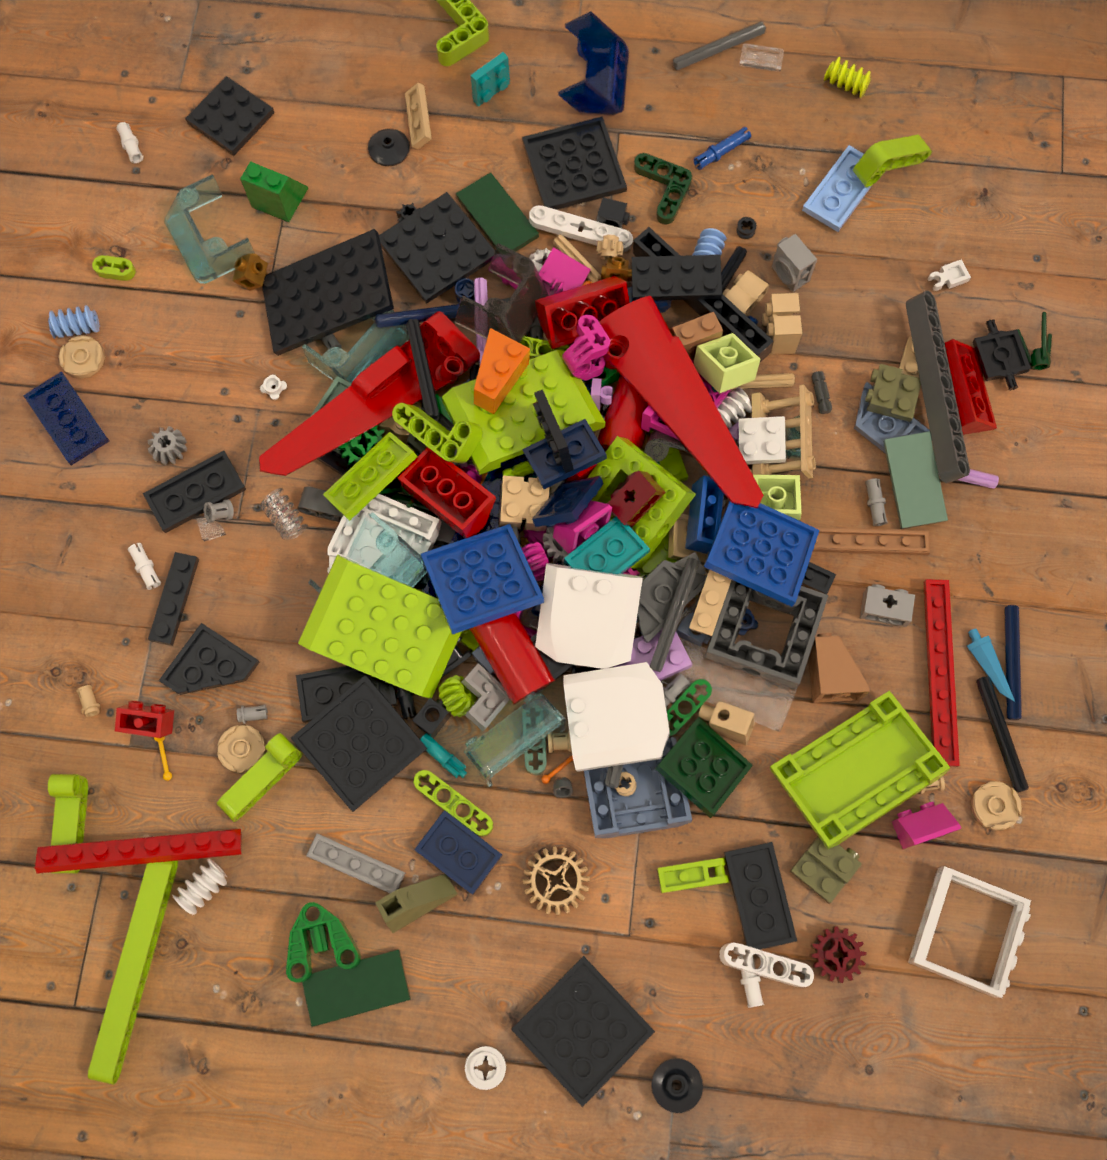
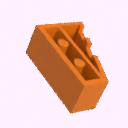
M490 328L474 387L475 405L492 414L496 412L529 365L530 348Z

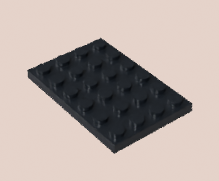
M375 229L265 275L262 286L273 353L278 356L373 318L377 314H383L394 309L379 233Z

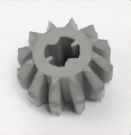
M168 426L166 431L160 427L158 434L152 432L154 439L147 440L150 446L148 452L150 455H153V459L156 462L161 461L163 465H167L169 460L172 464H175L176 458L183 459L181 453L187 452V447L185 446L187 440L182 436L180 430L176 429L174 431L172 427Z

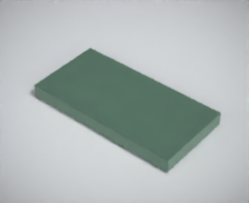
M930 431L884 439L883 443L901 529L948 521Z

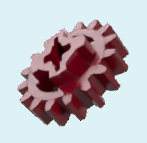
M838 926L833 927L832 933L828 929H824V937L821 935L815 936L819 943L811 944L816 953L810 954V957L817 960L812 965L813 968L820 967L819 975L824 976L828 974L829 982H833L835 977H837L838 983H843L844 977L848 981H852V973L860 975L861 972L858 966H865L866 964L861 960V956L867 954L859 949L864 943L855 941L856 933L849 936L848 928H843L841 933ZM831 939L830 946L826 951H822L825 943ZM844 940L851 945L852 949L844 945ZM837 948L838 952L843 953V957H840L839 960L833 957V952H837ZM850 959H854L850 968L845 971L846 964ZM823 960H827L832 965L834 971L830 970Z

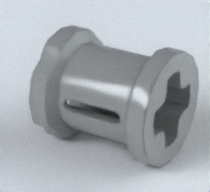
M227 499L223 500L222 503L214 504L206 502L204 504L205 519L208 523L222 518L231 520L234 516L231 501Z

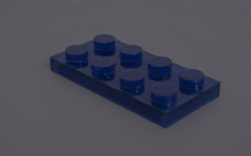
M62 371L23 395L71 466L110 441Z

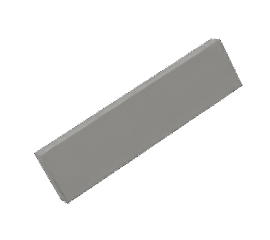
M316 834L306 855L388 893L399 889L406 874L399 869L320 834Z

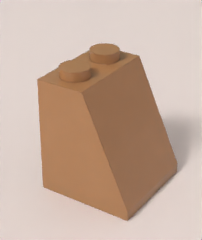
M714 312L698 316L669 328L673 336L679 337L691 360L695 358L698 345L720 338L723 334V329Z
M831 633L818 634L814 639L808 657L812 703L860 701L870 692V688L840 636H832Z

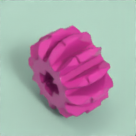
M539 542L529 543L521 549L536 581H543L546 564L549 563V560Z

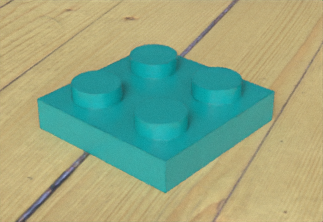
M504 52L470 75L473 102L478 107L484 102L490 101L495 94L505 90L510 84L509 58Z

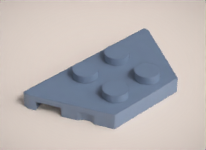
M868 382L865 383L854 429L885 453L884 439L930 431L915 418L908 422L867 411L869 402H865L868 389H872L873 386Z

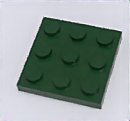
M698 717L655 769L711 818L753 765Z

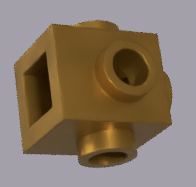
M253 253L239 257L234 265L235 272L232 281L250 291L262 287L265 275H267L268 263L262 260L259 255Z
M622 257L607 258V266L602 265L601 279L617 276L626 282H631L632 268H629V260H625Z

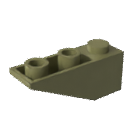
M443 874L397 889L375 902L391 932L395 933L458 895L448 876Z

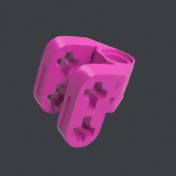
M583 315L579 318L577 325L579 337L574 340V343L562 355V359L573 376L585 381L603 373L605 366L603 356L607 354L610 346L608 335L598 320L592 315Z

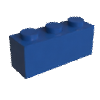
M703 475L692 484V491L696 495L690 502L685 549L707 554L711 549L721 523L724 493L711 477Z

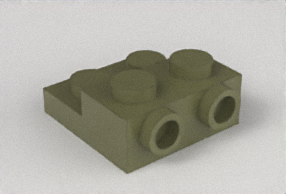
M880 363L878 369H873L870 382H873V387L868 389L865 402H869L867 411L911 422L921 387L920 378L902 374V369Z
M817 836L790 872L830 904L844 885L850 881L862 863L858 861L860 856L850 848L845 850L840 845L827 849Z

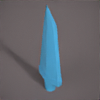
M976 628L968 632L973 643L967 645L969 651H971L987 676L990 677L999 693L1015 702L989 635L981 638Z

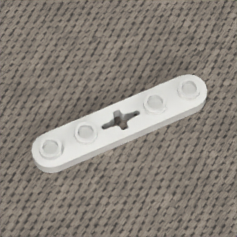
M535 206L529 213L530 224L540 230L596 246L597 241H603L604 235H615L619 237L620 242H623V252H627L632 247L633 236L625 229L545 206ZM580 226L584 227V230L582 232L578 231V228Z

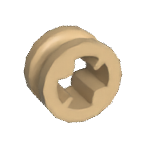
M622 772L619 786H622V780L626 782L631 781L632 783H629L630 787L628 789L625 787L615 789L621 796H630L635 792L637 784L630 773Z

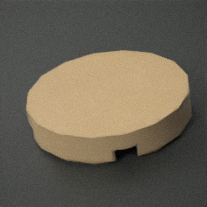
M83 335L68 340L69 342L62 346L59 353V362L65 372L74 378L81 379L96 374L103 366L105 359L104 350L100 344L92 337Z
M233 726L226 730L219 739L218 758L222 765L232 772L245 773L265 755V739L259 731L251 726Z
M1000 781L981 785L973 793L971 800V810L975 819L983 827L990 830H1005L1013 826L1022 812L1021 800L1017 792Z

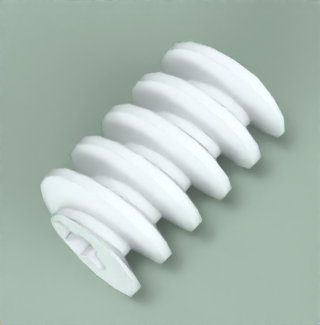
M740 387L730 392L729 396H726L717 408L727 428L732 427L730 420L734 423L739 422L737 415L744 418L746 416L745 411L748 413L752 412L749 397Z
M210 858L207 859L209 868L200 866L202 875L192 873L195 881L191 882L186 879L187 889L178 887L177 890L180 896L172 895L176 902L192 915L197 913L196 906L202 908L205 905L203 898L206 900L212 899L210 891L218 893L220 890L218 884L222 886L227 884L225 879L227 875Z

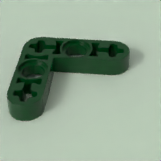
M640 153L634 160L635 172L667 185L666 191L657 207L656 218L661 224H670L675 220L691 186L692 173L687 168L647 153ZM646 162L647 164H645L644 167L640 166V164ZM660 168H665L669 171V173L666 175H660L658 174L657 170ZM685 177L686 179H684L683 182L679 181V179ZM675 192L680 195V198L672 200L668 195ZM667 206H670L669 214L664 216L663 213L666 212Z

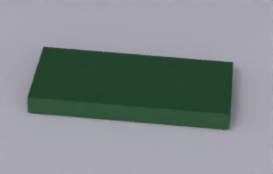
M491 172L456 193L458 201L504 259L539 238L537 230L530 224L529 220Z
M400 950L362 959L352 969L336 966L311 973L310 977L302 982L311 1027L411 1000Z

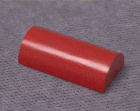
M620 375L612 397V403L609 405L604 419L605 428L600 430L597 438L605 452L617 436L629 439L641 449L647 431L641 429L643 412L649 405L622 375Z
M516 613L470 628L513 705L555 681Z

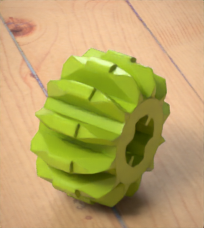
M457 675L446 679L438 688L440 692L439 697L442 699V704L446 706L447 711H450L454 717L465 716L476 702V696L461 683L464 677Z

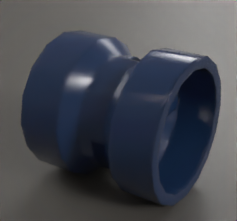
M464 278L456 283L455 294L458 304L475 302L474 281Z

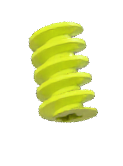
M841 57L832 61L824 76V81L830 78V84L833 85L838 80V88L845 84V91L848 92L853 87L852 94L856 95L860 91V98H862L870 83L871 71L863 75V67H861L856 72V64L848 68V60H846L841 65Z

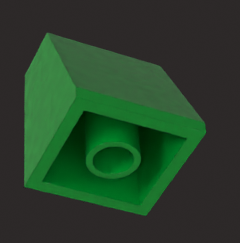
M251 161L240 178L252 208L286 222H290L308 190V186Z

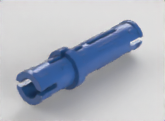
M742 127L739 131L718 144L709 146L707 151L693 158L694 165L700 164L697 166V169L702 170L713 161H719L721 156L751 138L750 131L745 133L748 128Z

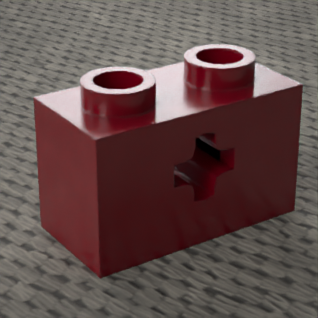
M639 470L633 472L627 478V483L622 488L617 489L611 495V500L607 503L612 507V512L618 519L628 526H634L666 493L648 472Z

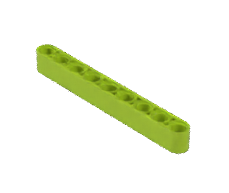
M178 861L147 863L89 1066L88 1079L115 1085L120 1077L177 872Z

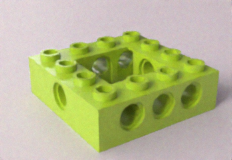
M617 436L605 452L607 459L599 462L588 476V478L601 476L604 483L597 492L598 494L592 498V501L608 503L620 482H624L627 475L630 476L638 470L648 472L666 492L632 528L650 548L648 554L630 567L642 568L696 494L629 439ZM611 514L609 522L614 518V515Z

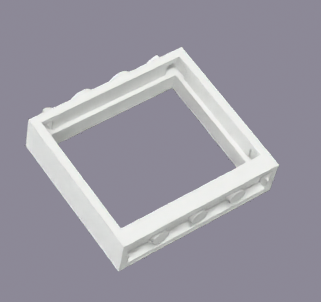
M948 867L938 868L908 963L994 998H1002L1003 994L1005 995L1006 988L1010 986V980H1008L1010 970H1013L1017 963L1015 953L1017 946H1020L1024 939L1022 929L1024 923L1030 918L1029 906L1031 900ZM950 881L1014 906L990 986L926 960Z

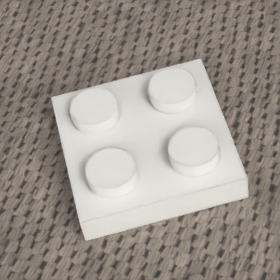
M785 416L739 419V450L747 464L786 463Z

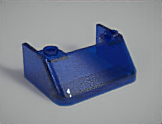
M590 11L565 24V28L578 38L577 52L579 56L587 61L585 80L558 91V96L580 113L616 115L624 110L629 51L624 40Z

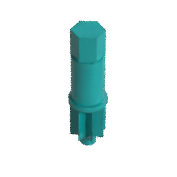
M427 733L421 737L420 740L428 748L426 752L455 778L458 776L464 778L467 775L465 771L466 765L457 759L454 754L449 753Z

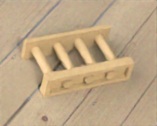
M799 385L800 396L769 401L760 392L752 394V418L768 417V413L771 410L800 405V417L786 419L785 429L800 427L801 435L800 439L786 441V450L801 448V460L777 464H752L753 475H771L772 473L801 469L808 479L813 478L816 462L814 456H812L811 406L814 405L813 393L809 392L805 385Z

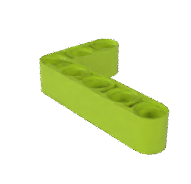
M436 0L459 26L437 41L438 61L443 66L455 64L486 44L489 40L488 21L470 0Z

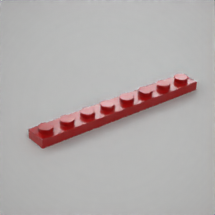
M926 579L923 583L932 745L950 767H959L949 580Z
M241 829L37 847L35 871L39 874L241 855L242 834Z

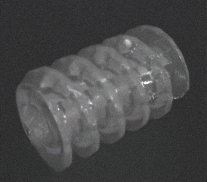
M278 488L263 499L261 508L266 512V516L271 519V523L275 525L282 539L291 540L302 534L308 525H300L304 518L302 516L296 517L299 511L293 509V502H288V495H283V488Z

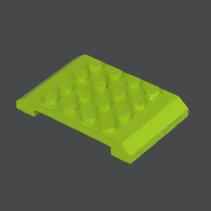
M555 350L530 359L529 365L494 414L474 404L476 379L453 387L442 396V402L454 425L460 420L476 423L482 428L483 436L470 457L479 475L500 468L501 462L524 454L522 449L545 438V433L540 428L536 417L537 414L533 407V403L536 402L534 392L542 389L560 430L583 419H586L593 432L605 428V421L582 379L574 377L562 359L565 351Z
M337 554L298 644L414 694L432 699L461 632L452 635L438 598Z
M888 691L870 702L867 708L793 755L789 754L771 765L770 770L826 848L830 849L940 779L950 770V766L893 694Z

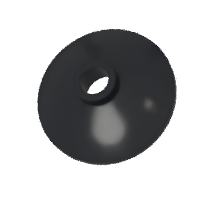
M396 129L380 130L370 138L368 143V152L371 159L382 166H394L403 162L410 150L408 138L404 133Z
M672 1058L661 1063L655 1070L651 1083L652 1093L657 1103L665 1110L672 1113H684L694 1108L701 1099L703 1080L700 1072L692 1063L684 1059ZM674 1080L681 1082L680 1089L674 1090L672 1088Z

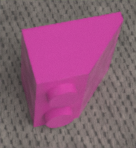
M591 500L588 507L579 515L577 521L570 524L563 522L554 525L553 538L570 554L609 522L612 507L609 504Z
M929 802L919 806L921 811L912 813L911 809L898 813V819L892 821L902 849L961 829L958 821L943 803L935 806L934 802Z

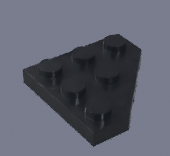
M201 623L159 681L179 695L245 682L260 662Z

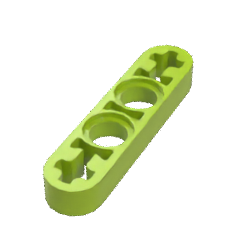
M422 770L415 775L414 785L419 792L476 835L485 837L492 832L493 821L489 815L432 772ZM430 776L429 781L434 786H436L437 782L440 783L434 789L432 796L428 794L432 791L428 786L420 787L421 782L419 779L421 777L426 778ZM443 789L451 793L450 800L445 803H441L437 799L438 792ZM460 804H467L470 807V813L466 817H459L456 813V809ZM477 811L479 814H477L475 817L480 821H484V819L488 820L486 823L488 829H481L480 831H478L477 823H475L472 820L471 824L469 825L466 822L469 821L473 817L474 812Z

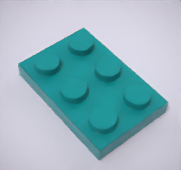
M616 516L564 558V562L571 566V568L623 574L648 554L650 548L630 526L624 525Z

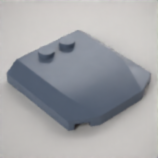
M668 738L663 750L662 759L675 745L676 738ZM662 759L623 765L622 772L630 773L637 784L635 792L630 796H621L615 788H609L605 785L608 767L584 770L595 838H613L669 829L692 822L688 798L655 769ZM622 780V786H619V788L625 787L626 789H628L630 787L629 783L632 782H626L625 780Z

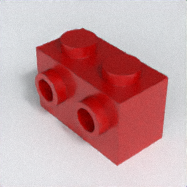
M129 701L127 705L117 707L114 731L155 738L165 737L172 734L174 710L166 709V705L152 704L150 707L143 706L141 701Z

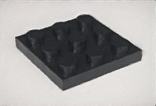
M226 76L185 119L190 126L235 156L275 112L273 107Z

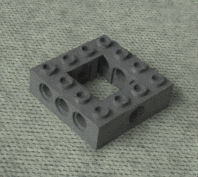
M731 580L704 658L796 689L800 685L829 595L801 586L796 603L791 607ZM749 601L794 616L781 656L775 650L769 649L768 651L753 646L749 641L742 640L735 644Z

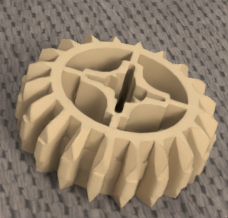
M555 846L552 849V855H549L548 850L545 848L543 849L544 858H541L536 853L534 856L538 862L536 864L533 861L528 862V865L533 870H524V874L531 876V878L523 880V884L531 885V888L525 890V894L534 893V896L529 901L534 903L538 899L540 901L537 905L538 910H541L545 904L547 905L546 914H550L551 907H556L555 913L560 915L559 907L564 906L566 913L570 912L568 904L571 903L574 908L578 907V903L575 901L576 897L584 901L585 897L579 892L580 890L588 892L589 887L582 885V882L590 881V877H582L581 875L588 871L587 867L580 869L578 867L583 862L582 858L574 862L573 858L576 855L574 851L567 857L565 856L567 848L563 847L561 854H557V847ZM550 861H563L562 866L556 871H550L542 867ZM570 866L577 876L576 889L565 880V874ZM564 870L561 874L563 877L561 881H563V885L567 888L557 884L549 892L552 881L549 880L550 877L548 875L556 877ZM537 873L542 875L548 882L543 895L536 888ZM557 890L565 891L571 895L563 901L549 900Z

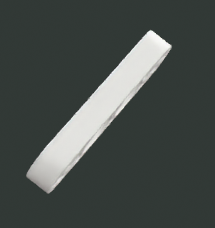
M727 943L720 949V959L728 967L795 987H807L813 982L814 973L807 964L739 943ZM733 950L735 954L744 955L743 959L731 960L728 951ZM754 954L758 955L761 960L758 969H754L750 964V958ZM776 961L781 962L783 965V973L780 976H777L773 971V965ZM791 971H801L805 975V979L800 980L799 976L790 975Z

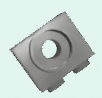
M794 234L789 238H783L777 244L772 268L779 279L794 292L810 281L817 258L800 238Z

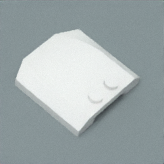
M378 494L350 521L343 515L328 546L329 568L327 573L330 572L337 554L364 567L414 587L424 566L421 553L432 550L439 535L441 520L412 507L407 508L406 505Z
M547 563L542 592L544 603L540 607L535 647L557 662L607 669L631 661L643 577L571 568V566Z
M647 662L563 675L572 756L577 772L662 759L663 750L670 735L664 690L661 681Z

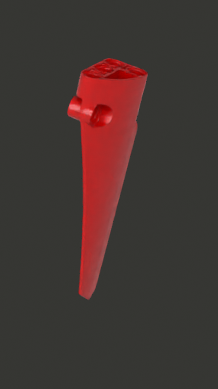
M646 296L628 303L601 319L599 323L610 339L609 350L603 356L605 367L616 369L698 461L731 503L757 509L764 495L678 336L672 335L652 296Z
M437 311L420 324L435 392L448 384L455 383L459 376L480 360V352L476 346L442 312ZM410 340L401 347L397 345L362 371L353 380L350 387L260 455V472L287 476L393 417L392 411L397 404L414 405L421 401L422 394Z

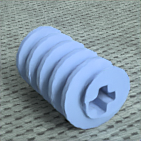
M714 228L704 229L700 233V238L692 255L721 256L722 249L725 247L724 241L727 240L726 236Z
M85 305L84 312L81 311L80 307H76L75 314H73L71 308H67V315H64L61 309L58 310V316H55L53 311L49 312L48 323L54 339L57 336L64 338L65 334L71 337L74 333L76 335H81L83 332L90 334L91 330L99 332L98 315L95 310L91 311L88 305Z

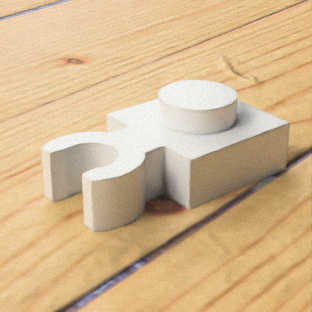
M958 260L942 266L940 272L931 273L928 281L937 280L939 283H936L932 289L933 291H938L944 284H947L950 289L969 282L971 276L963 261Z

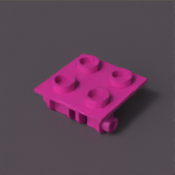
M553 247L532 286L548 296L582 286L591 269Z

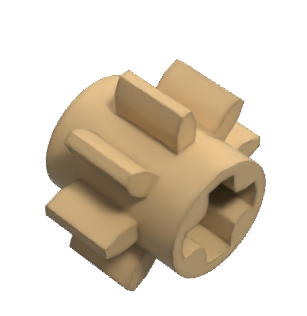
M604 235L603 241H597L596 251H598V255H601L602 260L607 261V258L617 257V255L622 256L624 245H622L623 242L619 241L618 236Z

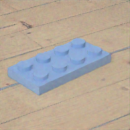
M848 145L804 204L802 211L839 232L872 187L866 188L853 172L854 166L864 154Z

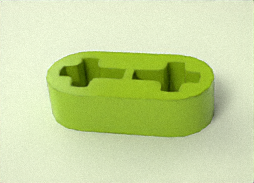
M102 255L96 257L92 263L94 271L102 278L128 281L136 274L132 262L126 258Z

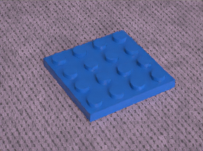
M729 500L704 567L793 607L796 603L820 530L761 503L756 509L734 504Z
M510 524L421 553V559L452 635L544 603L542 592Z

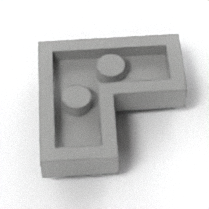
M478 663L461 683L478 697V700L465 716L483 731L510 698L502 684Z

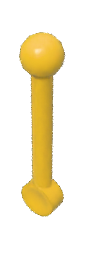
M154 737L159 745L164 769L163 779L169 781L172 779V773L168 769L163 745L165 737Z

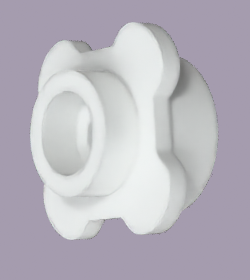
M270 375L264 380L260 390L262 393L270 395L271 399L276 400L279 398L282 390H286L287 384L285 381H280L276 375Z

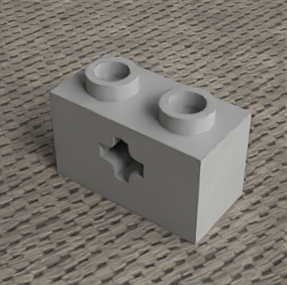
M882 585L868 586L863 592L860 619L907 627L912 622L915 595L909 594L904 589H895L893 591L885 589Z

